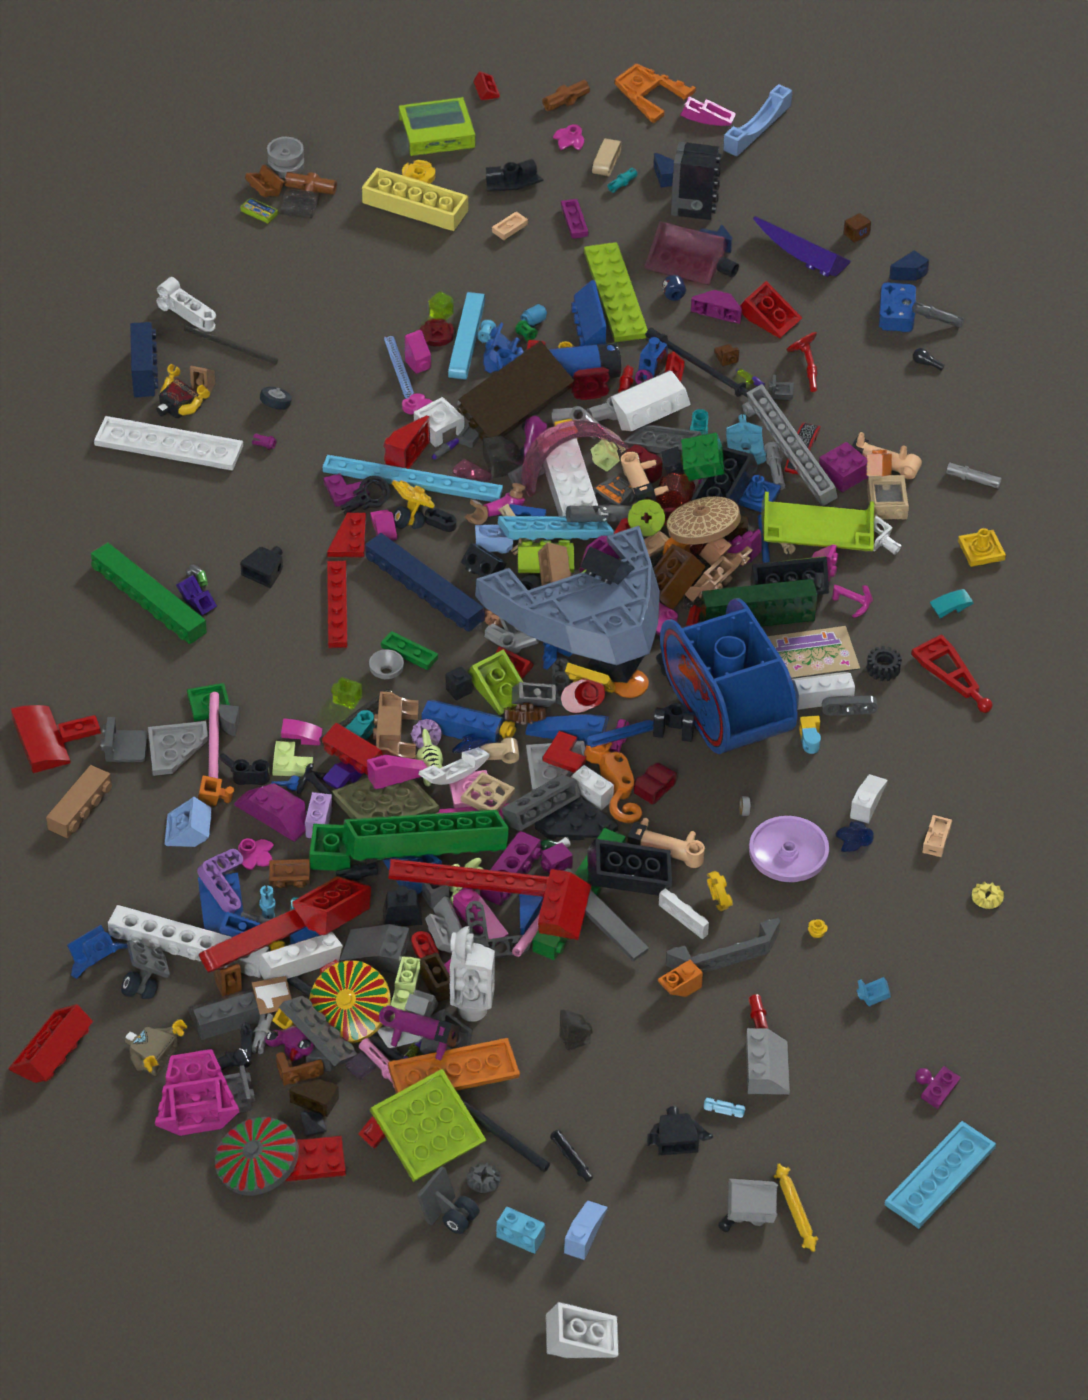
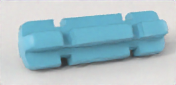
M706 1098L704 1102V1109L708 1111L713 1109L717 1113L735 1114V1117L740 1118L745 1113L744 1105L737 1104L734 1106V1103L721 1100L716 1102L712 1098Z

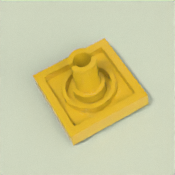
M982 528L977 533L958 537V543L970 567L1003 561L1006 558V554L994 530Z

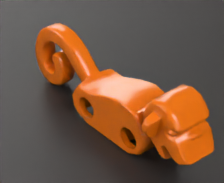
M612 742L593 748L586 746L584 751L586 760L593 764H599L601 776L614 784V795L609 803L611 815L623 823L639 821L642 816V810L637 804H624L622 812L618 809L620 799L628 798L634 786V777L626 756L616 751L609 752ZM631 811V812H633L634 814L627 815V814H624V813H627V812Z

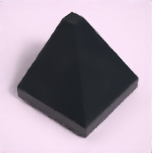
M300 1112L306 1137L327 1132L321 1113Z

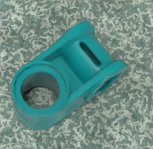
M698 409L693 412L690 430L699 431L701 435L708 434L709 415L707 411Z
M368 710L360 711L345 728L367 740L375 728L374 723H372L374 715Z

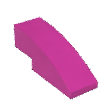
M689 97L680 116L699 123L730 126L736 113L707 99L704 103H701Z

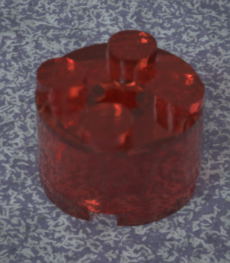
M669 473L666 477L663 476L660 479L658 487L667 486L668 491L656 496L657 503L661 507L672 506L678 508L691 501L696 486L693 481L692 483L688 481V477L683 474Z

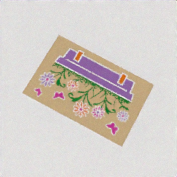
M846 626L767 636L783 659L791 678L860 668Z

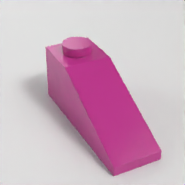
M464 888L453 896L454 911L466 923L465 911L467 905L472 901H478L484 907L488 938L508 937V932L483 898L473 889ZM472 906V910H469V912H473L474 921H482V919H477V913L480 909H476V906ZM476 925L473 927L478 934H483L481 926Z

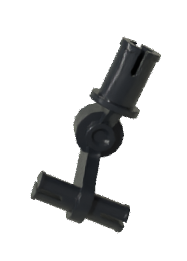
M245 1022L241 1025V1049L236 1050L234 1053L224 1052L225 1055L217 1059L221 1071L229 1066L239 1067L244 1065V1069L252 1064L251 1043L253 1030L249 1023Z

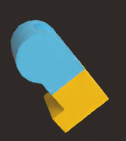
M819 716L800 717L799 732L804 751L809 754H815L820 750Z

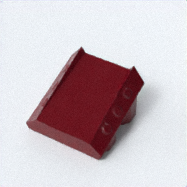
M599 367L582 369L574 373L571 393L576 399H598L609 393L607 385L609 369Z

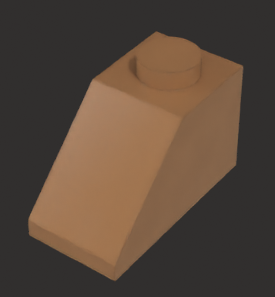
M190 366L191 388L197 392V388L200 385H204L211 393L215 385V371Z

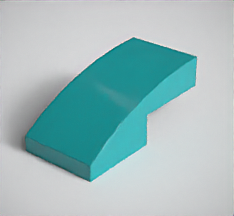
M961 589L940 596L931 601L930 604L939 618H942L954 610L959 613L974 604L965 589Z

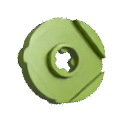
M645 499L638 501L628 513L629 527L639 526L643 537L655 535L661 530L665 522L663 509L659 503L653 500ZM644 513H648V516H651L648 523L641 520Z

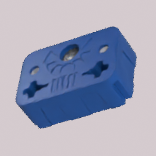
M899 283L882 284L879 328L887 331L911 332L913 330L915 313L912 312V307L916 302V287L914 285Z

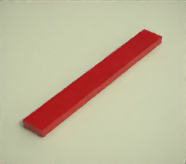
M391 859L388 879L544 897L549 877Z

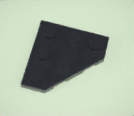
M581 795L579 798L535 823V829L547 839H556V837H568V840L597 839L604 828L613 832L618 831V824Z

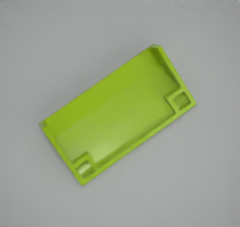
M765 491L761 509L763 541L828 547L834 544L837 545L836 548L874 550V501H870L866 510L770 502L769 492Z

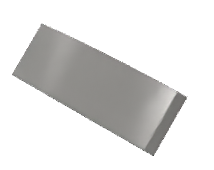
M414 990L413 994H409L405 1010L429 1017L436 1010L438 1002L435 996Z

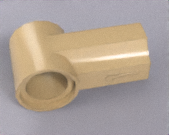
M505 738L501 743L480 744V748L489 753L487 760L502 759L503 762L509 764L519 760L518 742L514 738Z

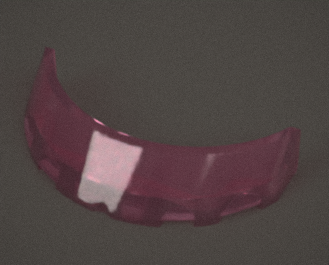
M583 420L562 422L555 427L548 428L532 443L524 459L521 482L525 486L528 496H533L536 493L537 477L545 459L558 446L575 438L593 436L605 441L611 440L618 445L621 453L626 452L629 447L613 431L600 424Z

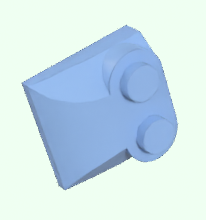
M475 525L476 545L482 546L489 552L508 553L513 549V540L506 536L499 525Z

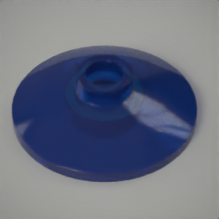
M473 734L465 735L462 737L463 741L457 744L452 749V752L460 753L487 744L489 738L474 737Z

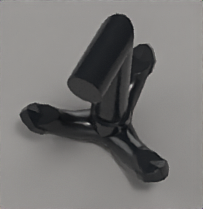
M309 763L298 783L297 794H301L307 781L312 783L320 793L332 794L319 780H323L326 773L312 771L314 764Z

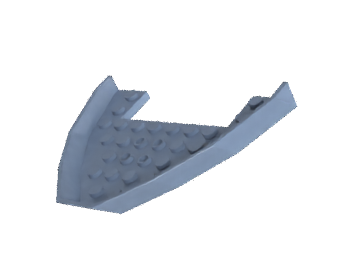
M639 526L607 536V543L622 559L621 561L634 567L619 584L612 582L609 585L601 581L602 577L596 575L594 578L582 572L527 590L510 568L476 579L475 596L481 604L526 635L570 653L613 665H619L650 654L658 626L660 591Z

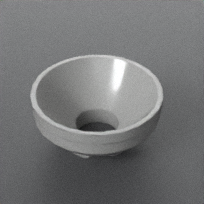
M393 650L377 651L369 659L371 673L380 679L395 678L403 670V658ZM385 668L392 670L388 674H384L381 671Z

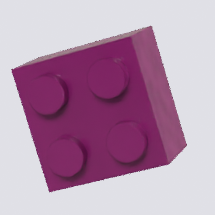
M848 442L819 457V465L834 486L841 492L868 478L866 474L868 469L866 467L868 465L867 458Z

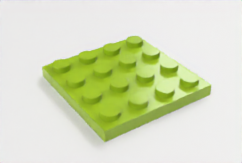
M443 1069L370 1108L372 1115L413 1182L486 1141Z

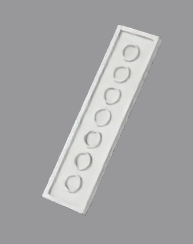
M105 416L94 439L96 446L227 470L234 469L243 448V441L108 416Z

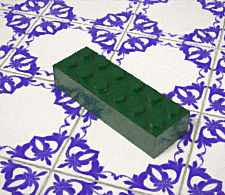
M813 579L702 591L700 613L702 622L726 615L728 603L736 598L746 603L761 627L815 621L817 592Z

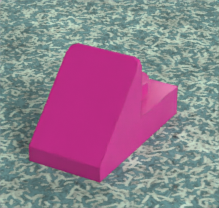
M388 509L371 512L370 518L376 535L382 533L391 540H397L393 513L389 512Z

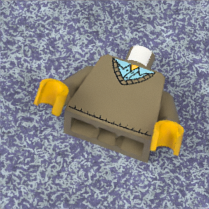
M177 1020L169 1028L153 1029L146 1027L139 1035L132 1032L127 1034L125 1043L131 1045L130 1059L137 1071L147 1070L154 1076L160 1072L169 1061L170 1056H173L178 1049L177 1035L183 1036V1029L187 1028L183 1020Z

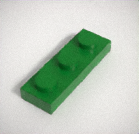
M393 631L381 641V648L396 651L403 659L427 671L438 660V653Z

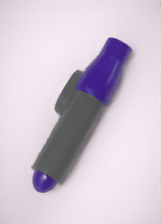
M458 438L442 444L440 449L432 454V459L437 460L449 450H452L459 443Z

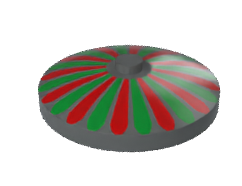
M257 1117L246 1120L232 1128L221 1140L215 1155L216 1172L223 1184L235 1193L259 1195L271 1191L282 1184L294 1170L299 1155L297 1139L292 1130L278 1119Z

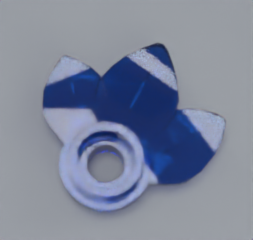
M852 821L849 827L840 828L835 833L836 837L845 841L841 848L842 852L856 851L861 846L870 845L874 839L873 831L866 828L865 824L860 821Z

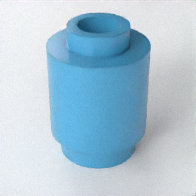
M537 304L525 310L520 317L521 320H526L528 325L532 327L546 320L547 310L544 306Z

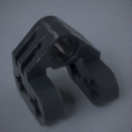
M673 703L665 708L656 707L653 737L663 738L665 726H668L670 728L682 729V741L692 742L695 713L689 712L680 703Z

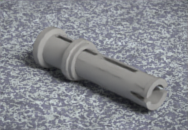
M769 442L764 446V452L767 454L766 462L770 466L773 483L780 485L781 490H783L785 483L780 464L782 462V456L779 454L780 447L777 442Z

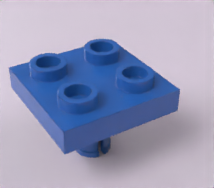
M755 475L737 505L761 512L765 491L769 492V501L774 502L781 491V486L765 481L763 476L759 479L760 475Z

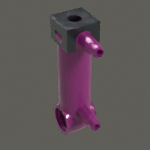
M385 1006L379 1013L380 1022L394 1029L391 1046H397L402 1031L439 1042L435 1057L438 1060H442L447 1045L455 1047L461 1029L460 1026L393 1006ZM395 1014L394 1020L391 1021V1016Z

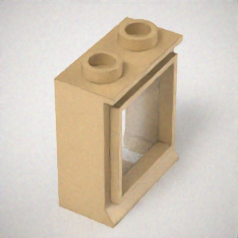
M905 475L868 476L869 504L870 501H874V517L878 516L881 519H907L909 505Z

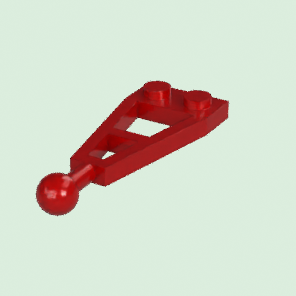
M942 634L912 649L911 655L925 669L965 698L971 696L977 702L979 711L983 713L991 711L993 707L992 701L989 698H983L978 693L980 687L953 645ZM949 654L958 669L947 674L932 663V661ZM964 677L969 688H966L957 679Z

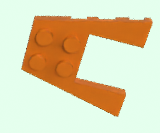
M635 64L615 78L614 84L653 124L664 116L665 111L645 99L644 96L658 85H662L684 100L695 93L696 87L694 86L691 88L684 85V82L679 80L676 82L668 79L669 76H659L654 74L655 71Z

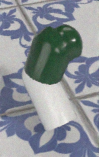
M563 838L559 842L543 840L540 848L544 851L561 842L568 848L571 844L567 838Z

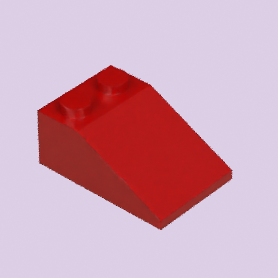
M767 281L740 305L742 314L751 323L778 338H781L802 319Z
M425 415L393 431L390 437L385 439V465L406 469L412 467L430 443V416Z

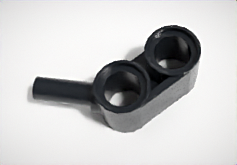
M225 753L219 756V759L231 768L233 781L238 785H265L270 780L269 763L266 760L258 759L252 765H249V762L245 759L233 761Z

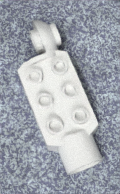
M466 926L457 933L453 932L451 937L450 1005L458 1008L459 1015L464 1020L475 1022L484 1018L487 1010L492 1007L495 980V951L481 944L473 943L474 934H470V928Z

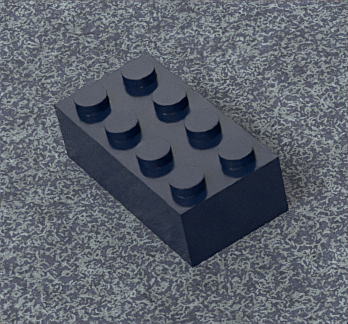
M152 322L130 323L131 372L134 397L155 396V389H158V378H155L158 377L157 342L153 341L156 340V329H152Z

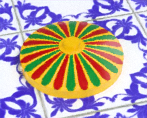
M343 961L330 966L317 978L312 987L309 1000L316 1011L322 1013L326 1017V1021L340 1032V1036L345 1041L357 1043L371 1037L383 1025L379 1020V1013L383 1007L390 1006V991L383 976L370 965L359 961Z

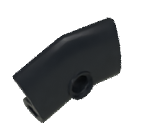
M533 159L518 164L508 162L504 165L503 169H501V166L486 167L487 191L518 190L544 181L537 174V167Z

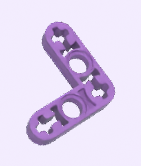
M230 849L206 860L197 869L199 877L224 912L229 911V913H234L241 906L240 899L223 876L236 869L243 862L242 854L236 849ZM217 861L223 865L224 869L217 864ZM216 884L220 885L223 891L219 890Z

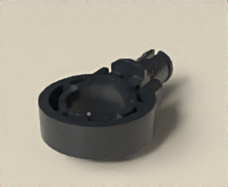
M369 476L361 482L357 490L353 491L355 497L340 505L342 511L346 509L343 512L345 515L363 506V510L369 507H380L387 501L390 495L389 485L382 477ZM376 480L374 484L381 488L382 496L386 491L383 501L379 502L383 498L382 496L379 499H372L367 495L366 487L373 483V481L368 483L367 481Z

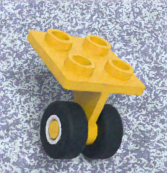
M393 480L392 485L403 499L408 500L407 507L399 506L393 514L395 527L402 529L407 525H412L413 529L422 528L424 514L417 511L420 504L433 509L435 505L431 501V497L426 495L425 490L420 486L412 487L405 481L400 480L398 482Z

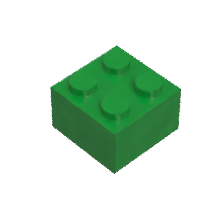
M717 432L681 439L683 469L688 481L724 474L722 444Z
M313 824L309 854L310 870L336 871L351 868L352 857L342 841L344 825Z

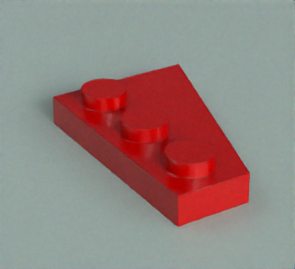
M366 513L346 514L327 551V557H364Z

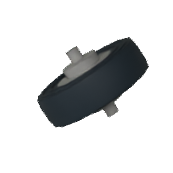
M267 386L261 390L260 400L271 408L287 409L291 404L292 396L281 388Z

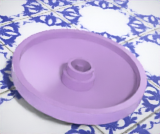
M779 816L764 821L753 831L749 843V854L754 866L764 875L778 881L799 882L817 875L824 868L828 860L829 843L824 832L811 821L796 816Z

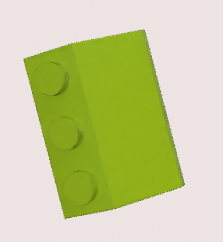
M523 540L521 543H518V573H540L538 551L547 542L551 543V541L541 540L540 543H533L531 540ZM559 540V543H552L567 547L569 569L571 573H574L573 543H570L569 540Z

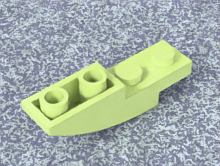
M402 957L390 1006L405 1010L409 994H413L414 990H418L420 959ZM395 1014L391 1016V1021L394 1020Z

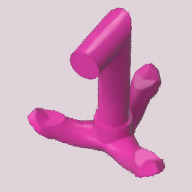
M834 585L833 600L837 601L840 595H843L862 604V607L852 615L853 618L864 614L873 601L869 588L866 585L862 586L865 596Z

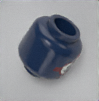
M670 275L662 282L663 292L667 299L677 301L685 295L686 287L682 277Z

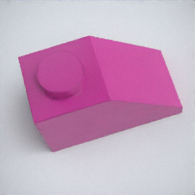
M421 330L405 335V362L416 374L431 368V353Z

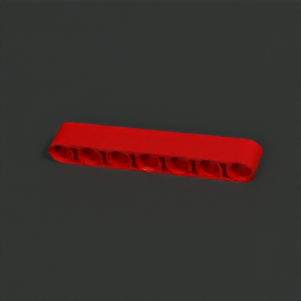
M293 909L214 945L198 955L206 971L210 973L284 939L307 926L297 911Z

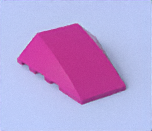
M212 1049L170 1056L165 1077L166 1083L163 1086V1096L159 1103V1113L155 1120V1126L182 1136L222 1129L240 1112Z

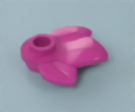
M576 124L559 129L553 135L554 139L559 140L560 150L571 145L575 149L580 150L584 145V138L581 135L582 129Z
M412 394L409 398L402 401V409L407 414H414L415 411L433 401L425 399L423 394Z
M249 838L242 840L238 846V851L243 856L241 864L248 870H253L256 865L261 867L269 866V860H272V857L268 851L273 848L274 844L264 839L258 841Z

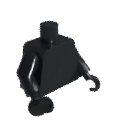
M671 1106L666 1110L667 1115H661L660 1123L654 1124L650 1133L647 1134V1146L656 1144L658 1146V1156L698 1153L699 1139L702 1141L710 1140L713 1138V1135L704 1130L695 1120H692L690 1114H679V1108Z

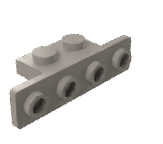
M444 896L433 908L435 915L429 914L425 920L428 930L434 938L436 947L441 951L452 953L450 950L452 933H457L462 926L449 897Z

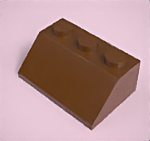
M674 544L671 545L653 569L660 591L659 602L672 610L678 605L681 598L706 567L693 554Z

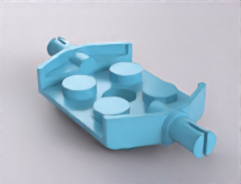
M742 414L739 415V423L726 428L727 446L731 449L753 454L757 465L761 464L766 460L762 427L746 422V415L743 414V419Z

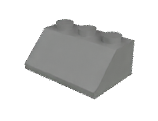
M747 1028L746 1065L748 1094H790L787 1041L769 1029Z

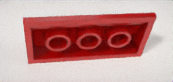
M28 705L11 708L12 720L33 773L71 763L49 706Z

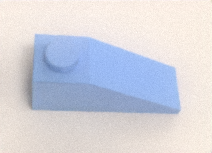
M587 1200L573 1220L565 1237V1254L585 1260L608 1207Z

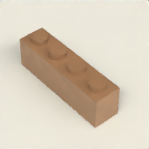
M547 542L538 551L542 586L571 576L567 547Z
M90 765L46 816L48 830L67 839L72 833L76 832L80 823L88 818L91 810L98 806L101 798L111 790L110 773Z

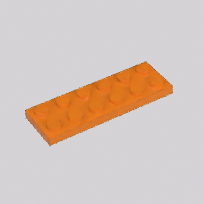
M508 1038L445 1050L442 1060L435 1058L437 1054L435 1052L388 1062V1069L396 1094L443 1069L456 1091L516 1079L520 1076Z

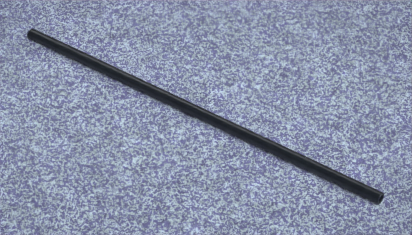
M297 976L287 979L289 984L308 998L310 997L311 986ZM376 1034L369 1037L370 1041L393 1061L404 1058V1055L395 1048H388L384 1041ZM461 1098L470 1115L477 1123L543 1172L548 1170L550 1163Z

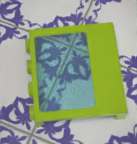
M463 97L399 106V121H403L406 130L410 156L475 147V132Z

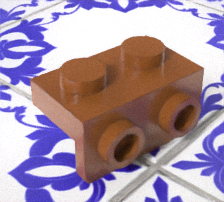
M262 165L259 173H246L244 178L263 197L279 196L284 183L267 165Z
M269 860L270 885H274V888H285L286 885L303 888L306 885H310V860Z

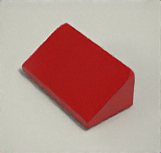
M478 72L473 82L480 100L499 98L500 94L493 76Z
M499 646L496 653L504 649L519 676L523 679L533 668L534 664Z

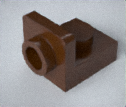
M731 344L714 348V354L722 366L739 362L738 347L733 348Z

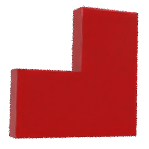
M559 731L544 754L543 762L575 773L585 764L586 756L571 751L577 742V737Z

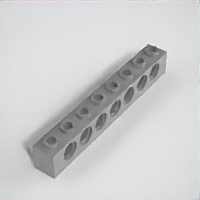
M761 384L747 392L750 406L820 505L824 506L837 499L836 487L765 387Z

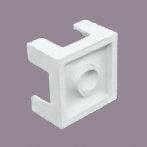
M443 397L414 412V421L425 415L430 416V442L435 447L443 443L444 432L456 426V435H459L464 428V416Z

